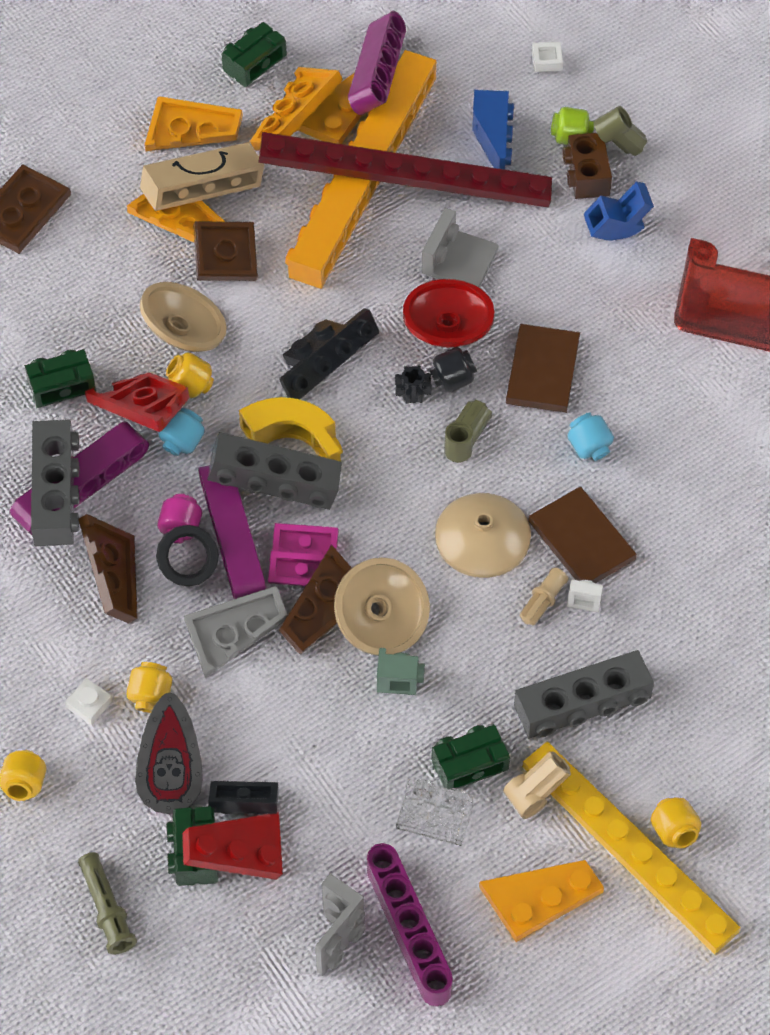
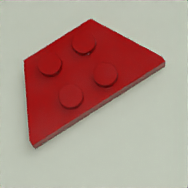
M150 372L131 379L113 382L114 390L98 393L95 392L94 388L85 391L88 403L158 432L167 426L190 398L186 386Z

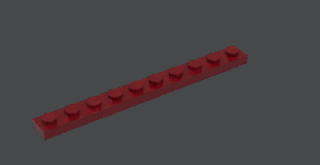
M262 132L258 163L549 208L551 203L552 177L267 132Z

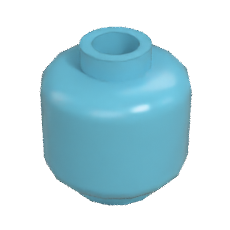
M181 408L167 426L158 432L160 439L164 442L163 449L175 456H179L180 452L184 454L193 453L205 433L204 426L201 424L203 419L191 410Z
M586 413L570 423L571 429L568 432V440L580 458L588 459L592 457L594 461H597L610 453L608 447L613 443L614 436L602 416H592L591 413Z

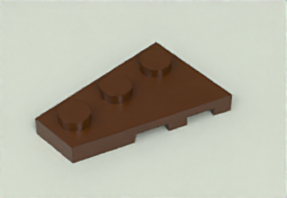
M85 514L78 521L104 613L129 624L138 619L135 536L91 515Z
M332 544L279 629L280 633L300 655L338 624L334 610L335 595L342 578L352 567Z

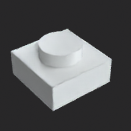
M560 42L532 43L534 72L563 71Z
M571 579L567 607L599 613L603 585L595 584L589 580L577 581Z
M86 678L68 697L65 705L67 709L92 725L113 700L111 694Z

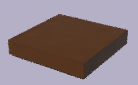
M194 222L197 280H257L254 222Z

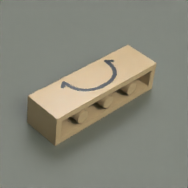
M249 142L144 165L140 189L155 211L260 187L264 164L258 163L259 156Z

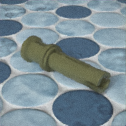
M96 852L87 853L78 859V865L81 867L89 892L98 911L96 923L98 928L104 931L108 941L106 944L108 953L113 955L124 953L136 945L137 938L135 934L130 933L126 923L127 913L125 909L117 905L110 883L100 862L99 854Z

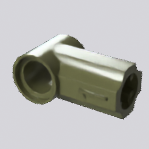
M618 106L594 120L595 130L603 142L608 143L612 141L626 154H632L633 156L643 152V148L647 144L646 135L632 123L630 116L622 106Z
M476 399L472 402L468 401L456 421L446 427L444 452L450 461L459 463L467 461L471 457L472 447L492 418V411L488 409L485 403Z

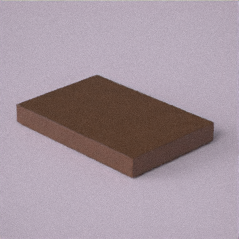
M22 164L0 189V244L20 254L71 196L70 188Z
M520 324L506 404L567 413L580 332Z
M581 486L529 515L528 522L577 581L589 580L597 583L636 560L637 554Z

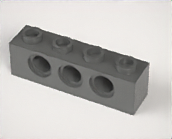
M71 419L32 421L31 532L35 547L74 545V532H79L78 512L74 513V505L79 504V487L74 485V478L79 477V460L74 458V451H79V433L73 432ZM55 508H61V509H59V510H57V511H51L52 509H55Z
M219 432L212 449L207 480L225 486L246 489L253 493H262L279 497L283 500H291L316 508L330 510L339 490L342 462Z
M635 650L515 690L514 707L528 739L536 736L546 737L553 734L557 729L566 726L576 727L585 723L587 719L599 715L606 717L612 715L620 708L644 704L652 696L654 681L639 650ZM617 684L622 688L613 689L609 685ZM586 694L589 695L591 699H582L579 697V695ZM555 704L560 706L561 708L558 710H553L548 708L547 706Z

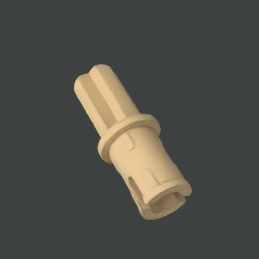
M551 568L541 585L532 590L533 596L520 612V617L525 624L535 625L547 608L555 604V597L569 579L565 572L559 568Z

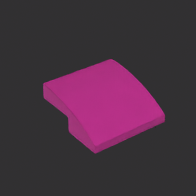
M275 523L268 583L306 586L331 544L337 550L339 529L336 527Z

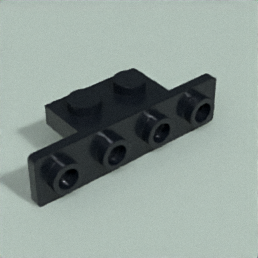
M363 308L344 325L325 319L317 323L306 336L292 344L291 348L283 354L286 363L293 367L279 379L288 398L301 399L379 334L378 326L369 309Z

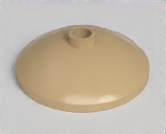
M159 282L149 286L140 299V311L147 326L156 336L173 347L191 352L209 351L219 346L226 335V322L221 311L210 299L191 287L174 282Z
M474 493L456 499L443 510L436 524L435 540L440 555L453 569L468 576L489 578L505 574L522 562L529 550L531 529L523 511L512 501L495 494ZM479 522H487L489 524L480 525Z
M373 558L355 565L345 574L336 591L334 610L342 634L354 647L379 656V648H386V654L394 655L410 648L422 636L429 619L430 603L426 587L413 569L395 559ZM373 603L379 606L380 610L377 615L371 610Z

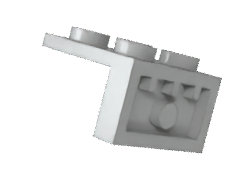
M444 208L422 251V274L436 279L462 280L480 288L498 252L499 245L458 231L459 225L456 224V211Z
M331 873L321 885L323 912L333 925L315 946L317 972L322 976L329 968L334 970L340 964L345 954L343 952L350 942L356 943L366 928L364 925V896Z

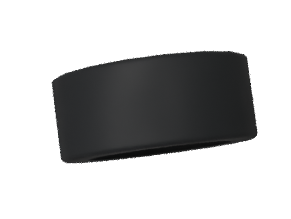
M183 525L174 527L164 534L158 544L156 558L158 567L165 578L177 585L190 587L202 584L212 576L217 568L219 553L216 542L208 532L200 527ZM186 536L194 537L201 541L207 554L206 562L202 569L190 575L180 574L175 571L170 565L168 558L169 549L173 542Z

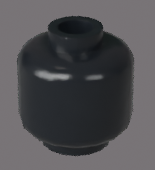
M454 347L435 356L433 359L435 368L430 370L436 386L443 385L448 392H453L472 383L474 373L477 372L468 350L462 351L459 347Z

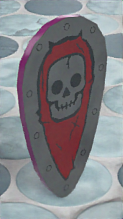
M174 693L164 694L156 703L147 719L137 757L135 775L137 794L143 803L155 812L173 814L174 809L188 808L193 805L201 793L203 783L202 760L194 726L186 707Z

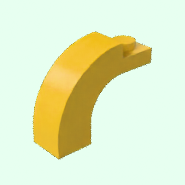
M278 397L257 401L239 410L240 428L248 439L268 444L281 438H294L310 445L318 456L341 462L340 454L343 453V450L336 438L335 422L319 407L300 399Z

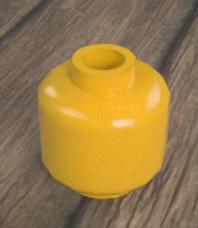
M184 353L181 356L176 355L166 370L168 380L186 386L190 398H196L201 393L206 394L214 381V378L211 377V365L192 353Z
M141 662V666L132 669L126 697L136 704V710L151 713L159 699L164 694L170 693L173 678L166 672L167 667L152 662Z
M17 750L9 753L5 757L1 769L0 788L9 798L16 801H25L36 797L41 792L47 768L44 760L30 750Z
M674 797L661 800L651 816L653 829L663 844L668 847L686 848L692 845L699 836L702 825L700 818L691 804L684 798Z

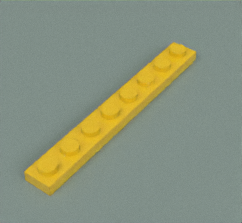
M548 741L523 761L522 768L528 772L549 752H555L565 760L570 767L571 775L550 795L712 953L716 954L739 933L741 927Z

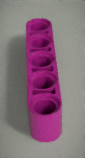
M391 11L368 26L348 94L349 104L358 115H363L387 101L406 33L405 22L396 11Z
M128 422L118 424L74 457L79 460V477L74 478V485L79 487V504L74 505V508L139 461L148 451L149 442ZM32 488L20 496L10 508V515L30 535H32ZM55 508V509H52L51 511H57V510H59V509H61V508Z
M210 465L199 467L201 486L233 598L237 599L265 590L264 576L238 488L208 481Z
M376 844L371 847L367 855L368 878L422 999L430 1006H442L451 998L452 972L397 851L389 844ZM378 861H387L391 865L387 868H378L374 864ZM398 890L404 895L399 898H392L388 893ZM405 920H413L417 923V926L405 928L401 923ZM419 950H426L430 952L431 956L421 959L414 954ZM437 980L444 983L445 987L435 990L430 988L428 984Z

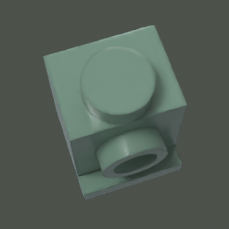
M379 648L377 692L416 695L417 683H424L425 663H418L419 656H411L402 652L395 653L394 655L386 654V648Z

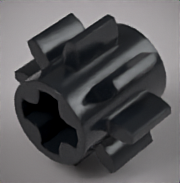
M419 365L417 367L404 366L402 375L395 374V395L402 396L406 400V404L423 403L424 395L432 394V385L430 384L431 373L425 374Z

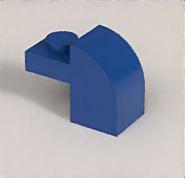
M636 181L619 200L600 195L583 215L591 237L613 241L631 237L644 229L645 226L642 218L654 205L646 184Z

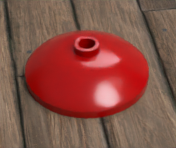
M439 279L424 283L407 296L403 305V319L408 330L418 339L438 347L454 348L476 342L489 332L494 322L495 311L490 297L479 287L462 280Z

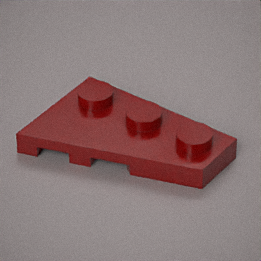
M279 812L277 814H263L189 827L182 833L184 865L275 880L283 875Z

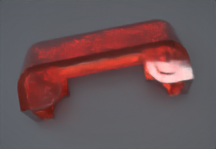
M691 238L675 308L674 323L676 327L687 333L770 352V276L716 264L718 258L717 248L710 242Z

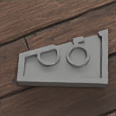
M274 586L185 615L184 621L205 678L283 623L288 614L278 588Z

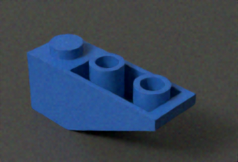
M474 90L472 131L493 168L505 170V165L511 166L512 148H506V143H512L513 125H507V121H513L514 103H508L509 91Z

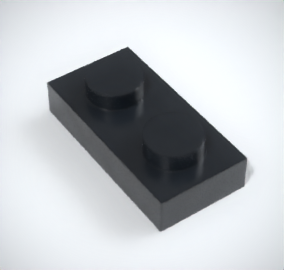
M211 781L208 806L214 808V813L277 814L278 782Z

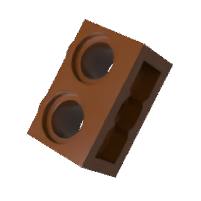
M597 133L569 135L568 147H563L564 165H569L570 170H567V184L569 188L573 187L575 199L600 197V195L610 196L612 174L606 143L600 139Z

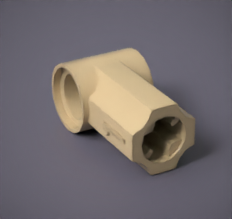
M549 752L527 773L520 774L510 780L505 785L503 792L523 819H528L545 807L547 804L546 798L571 775L570 767L555 752Z

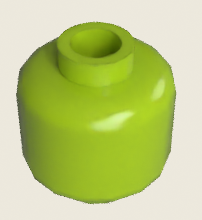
M562 107L558 113L553 114L551 135L555 136V140L559 144L568 145L569 135L587 134L594 131V121L589 120L587 110Z

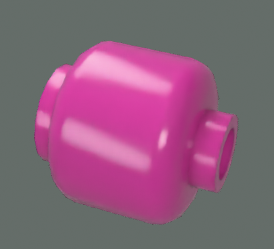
M175 494L163 502L157 527L162 534H166L174 527L183 525L199 527L202 509L193 497L185 494ZM182 537L173 543L181 544L185 540H191L194 537Z

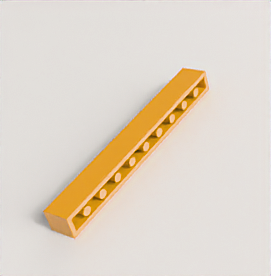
M404 50L397 62L386 103L368 112L367 119L365 121L362 120L358 126L355 140L350 141L348 145L396 153L436 80L437 60ZM333 174L334 178L331 183H326L319 205L315 204L313 206L307 226L301 227L295 248L291 247L286 255L285 264L288 265L289 278L322 289L379 185V181Z

